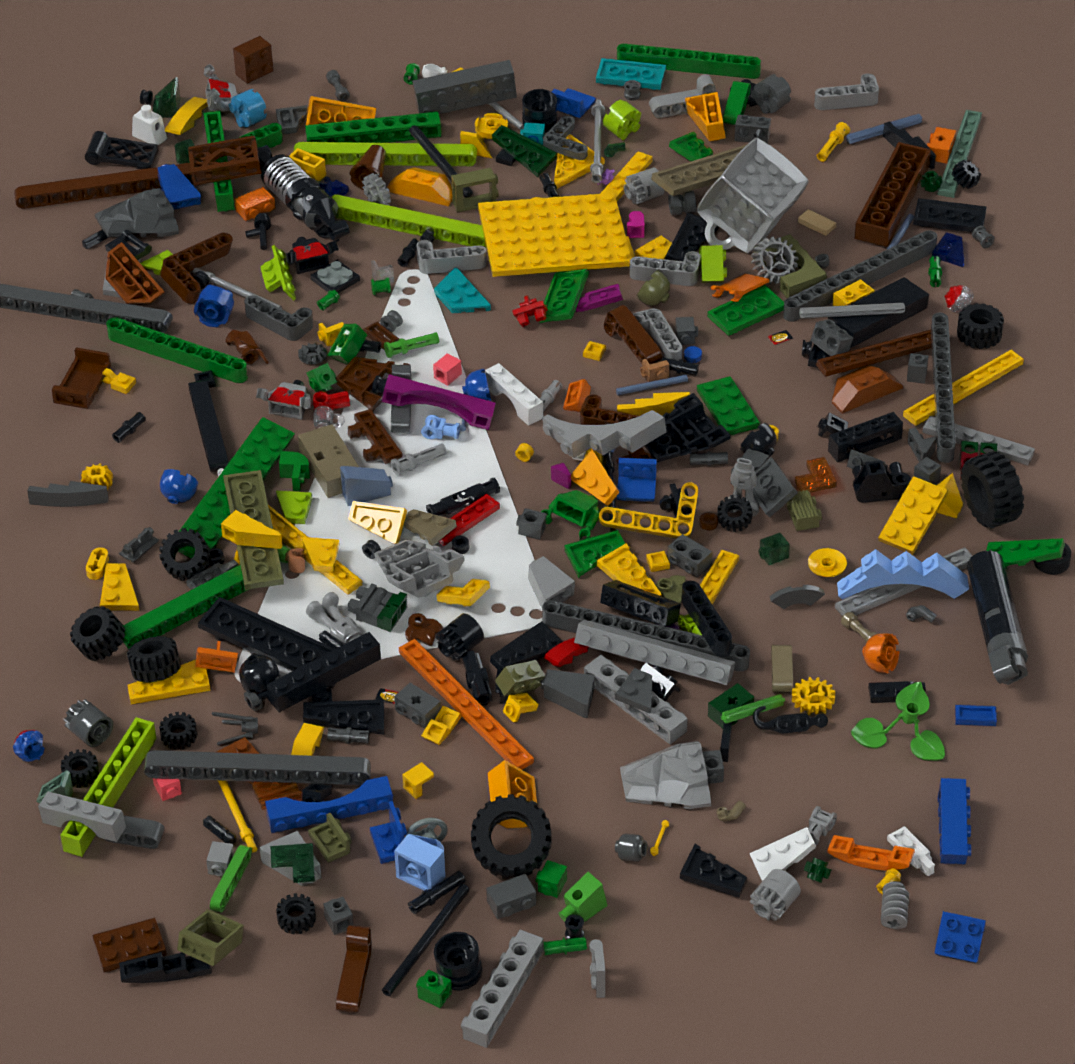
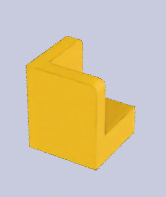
M421 762L402 774L403 788L415 799L423 796L422 784L432 779L434 773Z

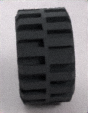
M984 303L967 305V307L960 311L958 316L957 337L960 338L961 342H964V345L971 346V348L988 349L990 346L994 347L1002 338L1003 314L999 312V309L993 308L992 305Z
M181 528V532L176 529L173 535L170 533L166 535L168 537L167 540L163 539V546H160L159 549L161 552L159 557L164 568L173 578L185 581V578L190 579L206 570L205 566L209 567V559H211L210 549L198 532L195 533L192 529L187 531L186 528ZM187 546L195 548V554L190 561L186 563L175 561V556L181 548Z
M98 606L93 609L90 608L85 613L80 614V617L74 621L75 624L72 625V631L70 632L72 643L87 659H93L94 661H97L99 658L103 660L106 656H111L114 651L118 650L119 645H122V639L125 638L123 624L110 609H106L103 606L100 608Z
M164 636L147 638L135 643L127 652L132 676L140 682L164 680L176 674L181 668L177 645L172 638Z

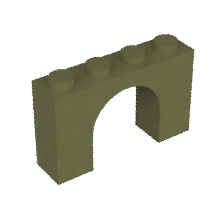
M790 234L781 237V242L787 240V246L793 244L791 250H796L794 256L798 257V260L795 263L798 264L800 270L780 277V291L786 298L827 279L826 272L819 267L817 262L809 256L808 252ZM767 248V249H765V250L768 251V252H769V251H771V252H776V251H777V249H775V248ZM775 256L774 258H772V259H774V260H773V262H774L773 265L776 263V262H775V261H776V259H775L776 256Z

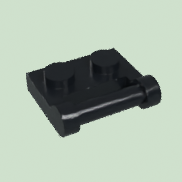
M125 230L120 237L105 245L106 251L109 252L122 242L137 260L148 255L152 250L151 245L140 241L129 230ZM130 241L131 243H133L134 245H136V246H137L138 248H140V249H139V250L135 249L134 247H132L131 245H129L127 242Z

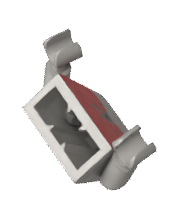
M208 64L204 68V75L209 77L205 90L209 111H230L229 103H231L232 97L240 93L236 92L234 84L223 82L216 74H213L215 69L211 64Z
M294 380L293 384L283 382L270 392L264 388L257 389L256 398L268 401L269 414L302 420L305 409H312L313 407L311 396L307 393V388L300 380Z

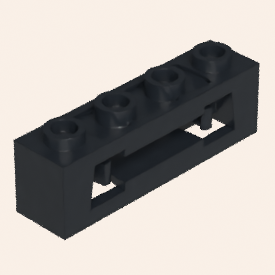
M891 412L829 435L828 452L838 463L849 459L850 452L847 453V448L853 450L854 447L855 451L865 453L901 440L903 422L895 412ZM887 433H890L892 437L887 438ZM883 435L887 439L882 440L879 436Z
M618 580L608 582L602 586L600 603L664 627L678 622L681 603Z

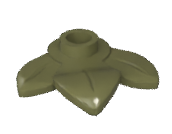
M674 575L670 578H661L656 583V587L663 597L681 603L682 585L686 581V577Z

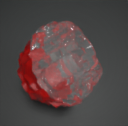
M958 285L950 287L944 297L947 307L952 312L959 314L964 307L971 304L974 294L967 286Z

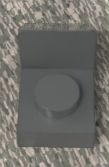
M916 427L910 428L908 431V444L917 460L920 462L925 457L931 458L936 449L937 437L924 439Z

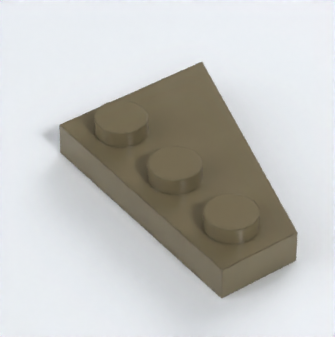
M414 509L406 514L403 525L411 532L418 533L421 539L428 540L431 546L457 527L454 519Z

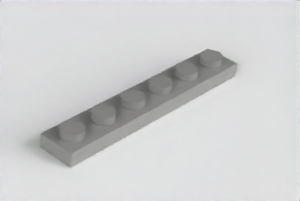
M929 416L923 426L922 433L936 437L935 417ZM954 423L955 443L961 445V441L978 442V450H980L981 442L997 443V452L1005 455V458L1024 465H1028L1034 455L1035 448ZM986 448L983 451L988 453L992 452L993 450L990 448Z

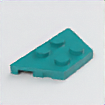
M457 267L434 288L435 295L451 313L474 312L475 308H485V311L491 310V304Z

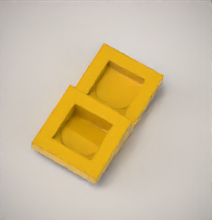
M442 706L435 720H430L421 737L440 745L455 728L462 717L461 714Z

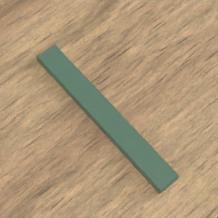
M965 111L942 177L941 188H938L937 195L955 197L958 183L953 180L954 177L951 175L952 169L963 159L967 161L982 118V112Z

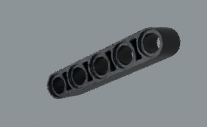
M691 580L684 582L681 596L683 606L713 653L719 657L729 656L732 646V634L701 586Z

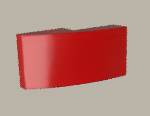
M574 637L552 648L545 654L544 658L550 661L552 665L562 667L572 663L573 656L587 653L589 647L574 643Z

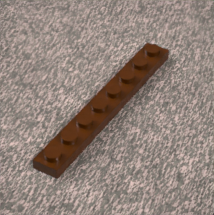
M931 329L817 360L816 366L827 377L910 353L932 348Z

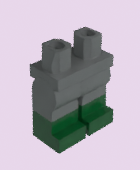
M371 583L369 588L359 586L357 589L356 598L360 599V601L350 599L348 602V611L356 614V620L364 621L391 632L407 609V594L403 592L394 594Z

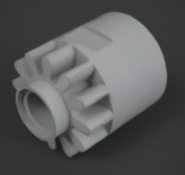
M653 167L626 176L624 192L626 197L632 200L633 204H639L664 194L665 190L651 180L652 173L658 172L656 168Z
M774 869L750 895L752 898L750 903L754 905L753 909L759 916L767 920L772 918L773 921H776L797 899L801 889L796 879L788 872Z

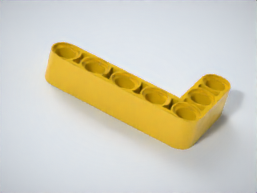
M687 482L682 486L676 518L605 507L599 513V522L605 527L676 539L682 535L678 531V527L685 525L689 531L683 535L689 537L693 527L698 487L692 482ZM691 488L695 494L691 497L686 496L684 490ZM683 507H689L692 513L690 515H684L681 512V509ZM604 513H611L613 519L605 521L602 515ZM629 516L632 522L630 524H623L621 518ZM648 519L651 525L644 528L640 525V521ZM666 522L670 528L663 531L659 528V524Z

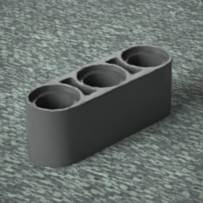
M124 816L126 828L118 841L104 839L113 843L155 849L159 846L165 828L157 821Z

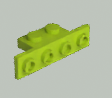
M273 245L271 247L274 258L260 266L265 287L269 292H272L282 285L283 291L294 301L296 299L294 293L296 289L291 282L293 278L288 271L290 267L285 260L286 254L282 249L279 250Z

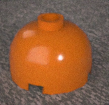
M880 633L873 635L866 642L862 653L869 668L886 674L889 673V670L893 671L896 668L900 651H896V645H899V642L895 635Z

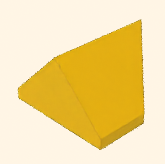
M461 131V144H473L477 148V156L493 159L484 143L485 138L477 133Z
M951 473L937 485L948 490V495L937 513L957 518L963 507V502L954 475Z

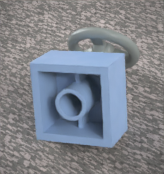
M424 818L409 827L406 837L394 850L396 878L423 891L433 888L446 878L444 846L441 843L448 832L444 821L438 818ZM429 824L427 828L414 832L417 828ZM437 825L441 827L439 836L434 832V828Z

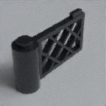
M96 131L93 133L87 148L85 160L92 165L107 162L137 167V169L152 168L158 151V145L108 137L105 132ZM111 143L119 144V146L113 148ZM128 147H135V149L129 150ZM150 149L153 151L146 153L144 150ZM120 150H124V151H125V152L122 153V154H119V153H118V151H120ZM138 152H140V153L142 154V155L137 156V157L134 155V154H136V153H138ZM112 153L115 155L114 157H108V156H107V155H110V154H112ZM130 156L132 159L127 160L124 158ZM147 159L149 162H141V160Z

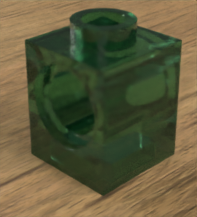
M777 533L760 540L758 553L761 559H764L768 565H772L789 558L790 544L781 533Z

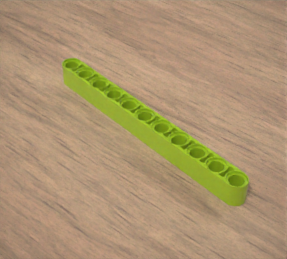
M298 142L294 145V151L299 148L325 159V165H355L372 145H380L386 151L385 165L437 166L419 143ZM432 143L451 166H473L476 163L477 148L473 144Z
M342 195L332 196L338 205V213L335 218L422 236L429 229L431 232H435L433 236L437 240L465 246H484L486 248L482 225Z

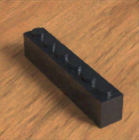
M370 632L359 636L267 684L268 700L279 713L381 660L380 643Z

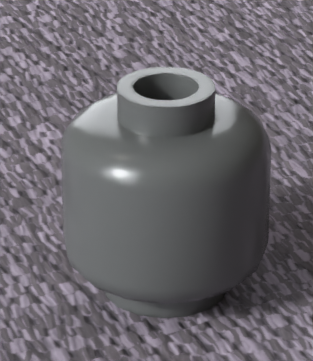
M625 833L615 843V852L618 853L619 858L623 861L639 862L647 854L648 845L641 835Z

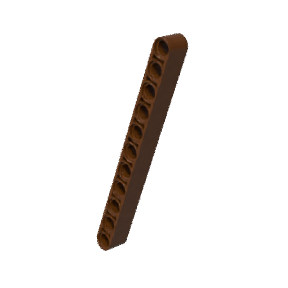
M190 163L176 164L177 168L193 185ZM158 167L20 186L15 189L14 195L17 207L26 209L140 193L151 189H161L158 179Z

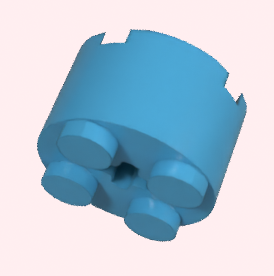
M249 89L233 96L231 103H229V110L234 113L239 127H249L266 119L267 113L264 114V109H266L265 102L258 92H253L254 89Z

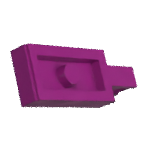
M619 284L584 293L585 296L579 299L575 312H583L623 300Z

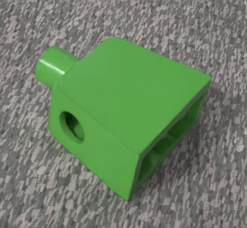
M587 872L565 893L566 907L559 912V916L565 922L569 915L575 914L581 916L585 922L608 906L603 884L591 873Z

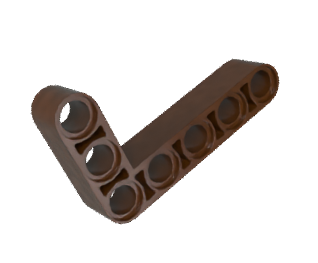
M223 232L165 258L162 263L160 276L184 302L188 304L197 302L201 287L189 272L228 255L233 237Z

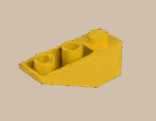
M237 510L221 523L222 537L237 545L274 549L282 548V537L277 530H273L262 522H258Z

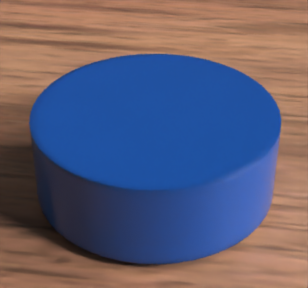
M695 346L687 347L684 350V359L689 363H697L702 359V350Z

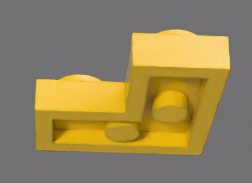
M472 579L463 588L445 586L436 595L437 601L446 604L471 606L490 588V583L487 580Z

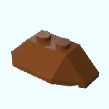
M122 242L108 252L105 279L126 304L152 303L165 293Z
M865 366L837 378L832 404L843 414L903 389V385L892 374L877 367Z

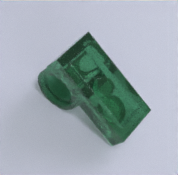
M191 139L175 144V156L178 164L190 163L188 147L195 146Z

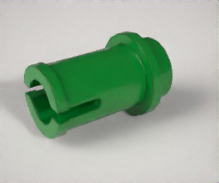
M330 290L326 296L317 301V306L324 311L331 304L337 303L340 296L335 290Z

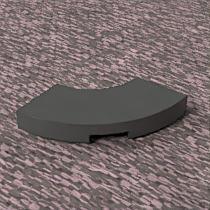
M803 585V587L796 588L789 586L773 593L769 597L771 602L785 609L794 604H807L811 606L823 597L825 592L823 589L813 585Z

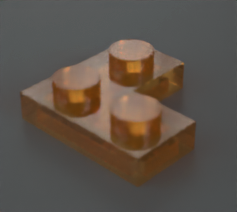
M825 457L807 460L806 466L810 474L795 477V484L801 492L809 490L811 493L837 487V481Z

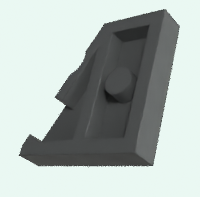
M307 105L276 109L278 124L282 126V134L296 133L307 115Z
M634 668L616 692L615 700L650 713L652 675Z

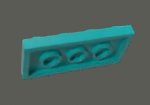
M601 58L596 75V83L624 86L625 82L636 80L641 84V88L661 90L666 65Z

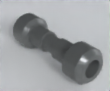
M336 70L329 71L326 78L335 87L337 99L339 101H346L350 94L347 88L341 85L339 73Z

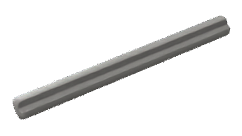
M904 303L807 307L800 308L799 315L803 319L902 314L905 312Z

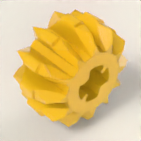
M101 463L98 465L92 464L91 467L86 466V469L82 471V483L107 486V491L112 486L113 473L107 465L102 466Z

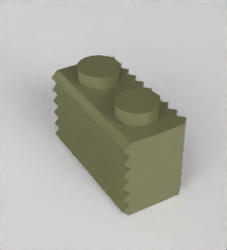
M809 490L799 491L786 503L796 531L818 528L819 521L822 520V514L820 509H816L815 496H811Z

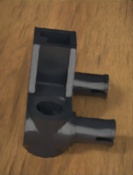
M882 460L865 462L863 466L858 465L852 469L855 478L853 488L856 499L861 503L900 499L909 485L911 477L902 471L899 462H893L889 465L891 473L888 472Z

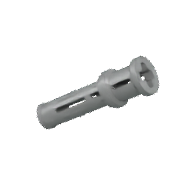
M441 443L413 455L408 453L405 457L398 460L392 459V470L396 475H400L401 472L408 469L413 470L416 468V465L446 455V447Z

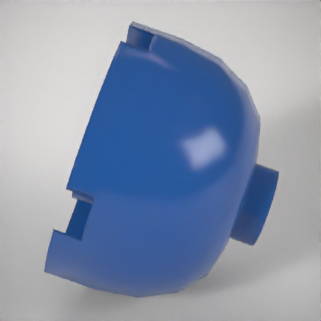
M485 369L471 372L465 379L466 386H462L463 394L491 401Z
M164 470L160 479V491L167 498V501L172 504L187 502L197 491L198 481L196 478L188 473L186 476L180 475L181 471Z

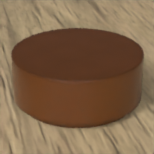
M710 512L702 514L699 518L700 527L708 531L716 529L718 527V516Z

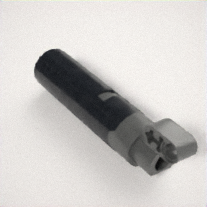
M991 550L982 551L969 559L967 570L993 674L999 684L1009 685L1028 675L1026 666L1028 654L1004 560L997 552Z

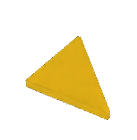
M569 134L568 137L566 138V139H569V140H572V141H575V142H578V143L583 144L581 141H579L578 139H576V138H575L574 136H572L571 134ZM587 147L588 156L583 160H576L557 153L554 183L557 189L590 172V167L594 163V151ZM601 157L602 165L605 164V159L603 157Z

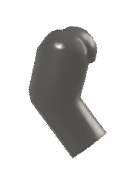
M923 605L911 607L906 613V617L910 621L923 617L930 623L937 616Z

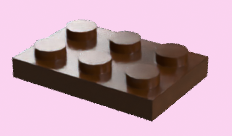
M155 918L92 935L103 972L119 969V963L160 952L163 956L167 955Z

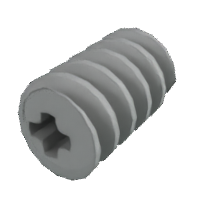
M889 882L883 887L881 924L884 927L902 929L907 926L910 893L901 882Z

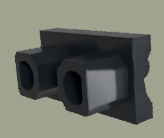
M674 483L670 484L671 494L669 496L664 495L659 505L664 511L671 512L673 510L675 517H677L682 488L677 489ZM685 489L684 493L688 496V491ZM689 507L681 509L683 514L692 513Z

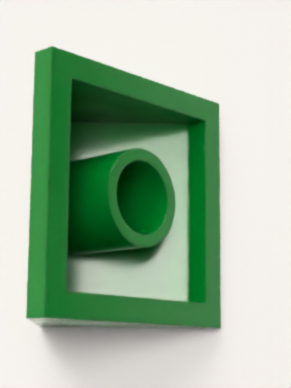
M344 324L327 356L348 365L357 356L367 337L366 332L357 324Z

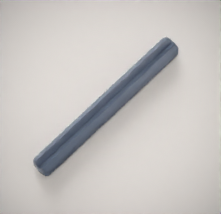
M915 114L891 121V123L897 130L922 123V116ZM884 124L848 134L846 140L849 144L883 135Z

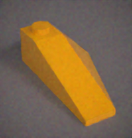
M310 96L306 125L375 118L376 108Z

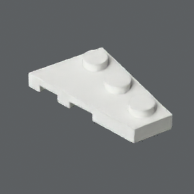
M806 827L749 854L763 881L772 870L781 869L786 871L793 863H798L814 850L816 845Z

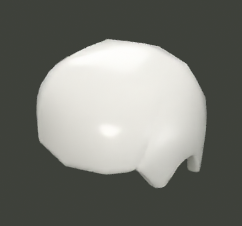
M426 64L422 69L424 78L448 72L445 67L441 68L435 64Z

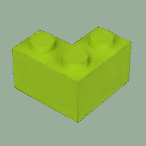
M723 245L701 246L699 249L701 256V282H723L724 278H727V267H723V262L726 260V249H723Z

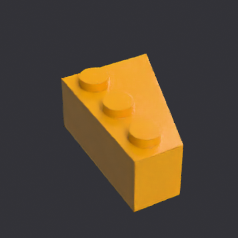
M718 92L685 98L688 115L709 141L725 139Z

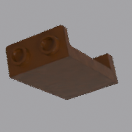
M76 347L74 350L75 359L60 386L54 385L52 388L53 402L88 409L103 383V379L106 377L102 372L106 368H111L110 354Z

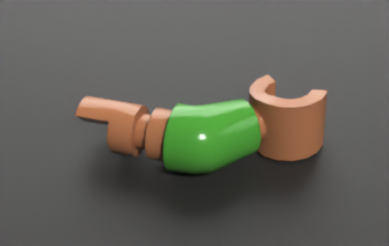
M283 545L281 549H277L280 562H288V569L294 573L304 572V549L295 548L290 550Z

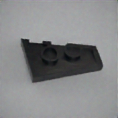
M696 843L680 872L681 880L740 898L747 883L745 875L728 864L720 863L716 860V856L711 853H705Z

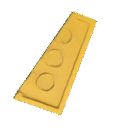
M627 543L597 560V567L611 579L662 596L652 579L646 575L643 566H640L637 562L636 556L630 552Z
M196 660L182 664L176 674L157 682L136 681L128 684L131 705L210 691L206 668L195 667Z

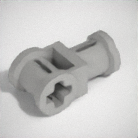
M820 806L814 808L808 826L815 845H818L821 835L826 836L828 831L832 830L837 819V813L833 812L831 814L826 812Z

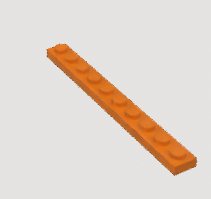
M416 639L399 647V654L461 714L504 760L521 770L534 763V757Z

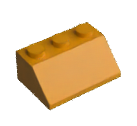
M506 760L488 772L491 802L496 800L495 797L502 796V798H507L508 794H514L516 798H519L521 795L526 797L528 801L533 800L537 803L534 776ZM507 819L498 823L507 829L528 827L527 824L517 819Z

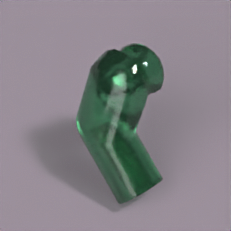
M625 143L609 144L604 150L605 156L613 157L616 152L625 151Z

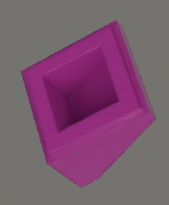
M560 463L551 466L552 481L570 489L571 474L566 465Z

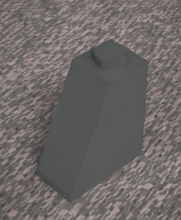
M547 669L546 676L541 680L540 688L544 689V698L583 718H588L595 690V675Z

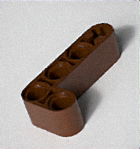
M621 305L607 313L603 325L605 332L610 337L619 334L641 364L643 359H647L649 364L662 359V352L658 345L625 305Z
M594 394L585 398L580 410L581 425L614 424L639 417L638 415L602 409L601 397Z
M348 925L346 933L347 951L336 998V1010L359 1012L372 952L371 927Z

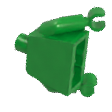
M578 490L558 494L548 506L549 509L541 511L547 514L546 524L552 522L551 514L554 513L581 527L585 526L586 528L579 531V540L583 536H587L586 539L591 538L590 530L594 529L599 519L598 500L595 496L587 495Z

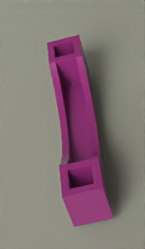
M390 374L388 375L381 401L395 406L409 404L437 406L457 414L471 426L489 430L496 404L488 400Z

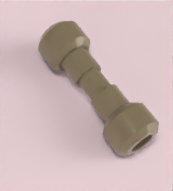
M852 612L845 613L841 618V624L847 629L852 628L855 632H858L865 639V644L873 635L878 634L865 629L858 621V617Z

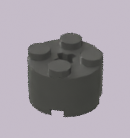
M771 74L756 84L751 92L752 98L755 99L757 105L765 114L776 112L791 100V88L788 82L783 77L775 76L776 74Z

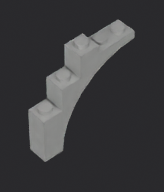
M653 410L627 421L605 425L574 424L556 419L548 414L542 417L545 434L561 443V450L573 458L590 448L601 455H605L620 445L633 453L666 433L665 418Z

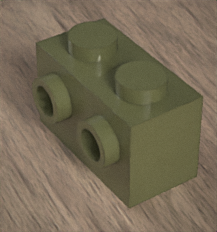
M533 660L506 666L495 682L505 697L537 689L541 685V680L545 678V674L538 662Z

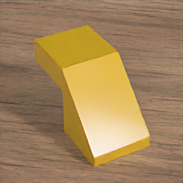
M303 723L294 740L291 755L313 756L315 746L320 747L324 727Z

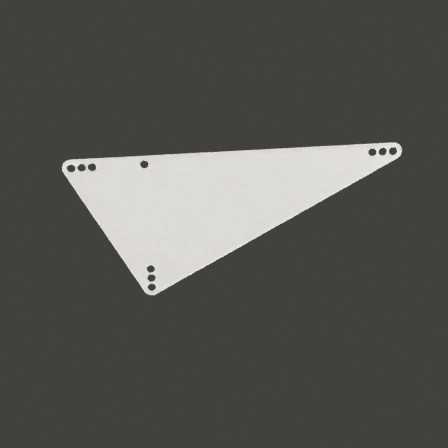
M416 269L407 270L399 275L382 317L387 316V313L391 310H395L401 315L403 319L402 325L396 327L395 331L392 332L399 339L408 340L437 332L439 343L408 350L406 354H396L391 358H388L385 350L381 348L379 353L367 351L365 358L377 359L379 363L393 361L396 365L408 363L411 365V378L413 381L463 394L462 386H466V375L463 367L462 374L448 386L434 378L433 364L447 353L458 359L459 356L428 274L421 273L420 270ZM415 276L420 281L416 284H410L407 279ZM405 288L415 289V293L412 295H405L402 291ZM408 299L411 301V304L400 306L398 301ZM385 373L383 379L388 378L389 374ZM380 392L378 394L374 393L376 395L383 396V394ZM349 394L350 406L344 407L335 429L359 467L384 469L387 476H391L393 482L391 495L363 503L405 508L407 513L413 509L427 513L426 505L428 504L433 505L440 502V499L463 491L478 483L488 482L490 478H495L498 481L500 493H493L489 496L500 503V509L461 534V536L468 538L469 550L467 553L461 554L464 556L465 561L459 571L453 573L452 583L447 585L463 588L470 580L479 579L489 581L490 588L473 605L463 606L460 604L438 602L436 595L441 590H435L425 597L418 598L388 582L376 558L370 559L365 556L362 546L368 540L376 541L381 550L394 544L351 522L348 519L351 506H347L343 495L339 494L328 498L316 478H314L309 490L312 493L313 499L306 523L295 524V527L311 538L338 539L340 546L336 560L360 578L363 587L369 588L372 583L394 594H399V592L406 593L407 609L391 632L364 621L356 620V614L348 611L350 599L360 601V599L356 598L357 589L347 595L322 573L314 571L312 565L305 560L304 572L294 579H289L285 576V573L289 570L288 562H280L284 584L269 586L258 614L321 642L319 634L324 630L330 633V629L322 622L311 619L306 614V608L313 601H318L322 605L324 596L329 592H334L339 597L337 605L339 612L345 617L351 618L357 624L362 635L370 632L380 643L381 659L400 656L399 647L408 643L405 631L409 627V617L415 613H420L426 618L437 620L443 628L462 613H466L472 616L481 626L484 639L529 630L540 623L542 618L533 619L529 616L533 610L542 611L528 580L529 564L534 561V557L526 536L518 534L519 526H516L518 514L486 429L474 427L465 422L466 430L464 432L460 431L458 439L444 435L442 439H427L423 437L421 430L426 424L425 419L428 415H436L439 418H445L446 423H460V425L462 424V418L449 410L437 406L411 404L410 432H391L392 404L381 402L373 413L402 452V458L408 453L413 455L441 443L445 445L447 451L446 455L416 465V468L413 470L408 469L401 472L400 475H396L392 470L391 463L385 464L382 459L377 458L374 461H365L363 449H370L372 446L366 436L363 437L361 435L359 438L354 437L352 439L348 436V426L356 423L354 414L369 410ZM464 507V508H462V509H460V510H457V511H455V512H453V513H450V514H448V515H447V514H443V515H441V516H442V517H446V518H451V517H453L454 515H456L457 513H459L460 511H462L463 509H465L466 507ZM403 526L399 542L408 539L425 543L428 549L433 550V546H438L441 552H446L448 549L452 550V541L445 546L439 542L431 546L428 540L421 539L418 533H413ZM500 603L506 609L502 613H495L491 607L494 604ZM514 607H522L525 612L521 616H514L510 613V610ZM326 614L332 621L337 622L330 615ZM435 634L432 646L417 640L426 650L438 648L437 642L439 640L436 639L437 634ZM244 648L234 672L239 682H241L239 677L241 665L249 656L254 654ZM276 663L281 675L280 677L292 672V670Z

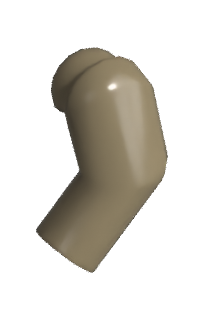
M737 801L731 810H727L726 807H719L716 811L718 819L721 821L736 820L744 811L746 805L742 801Z

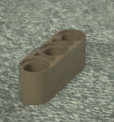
M772 645V692H792V645Z

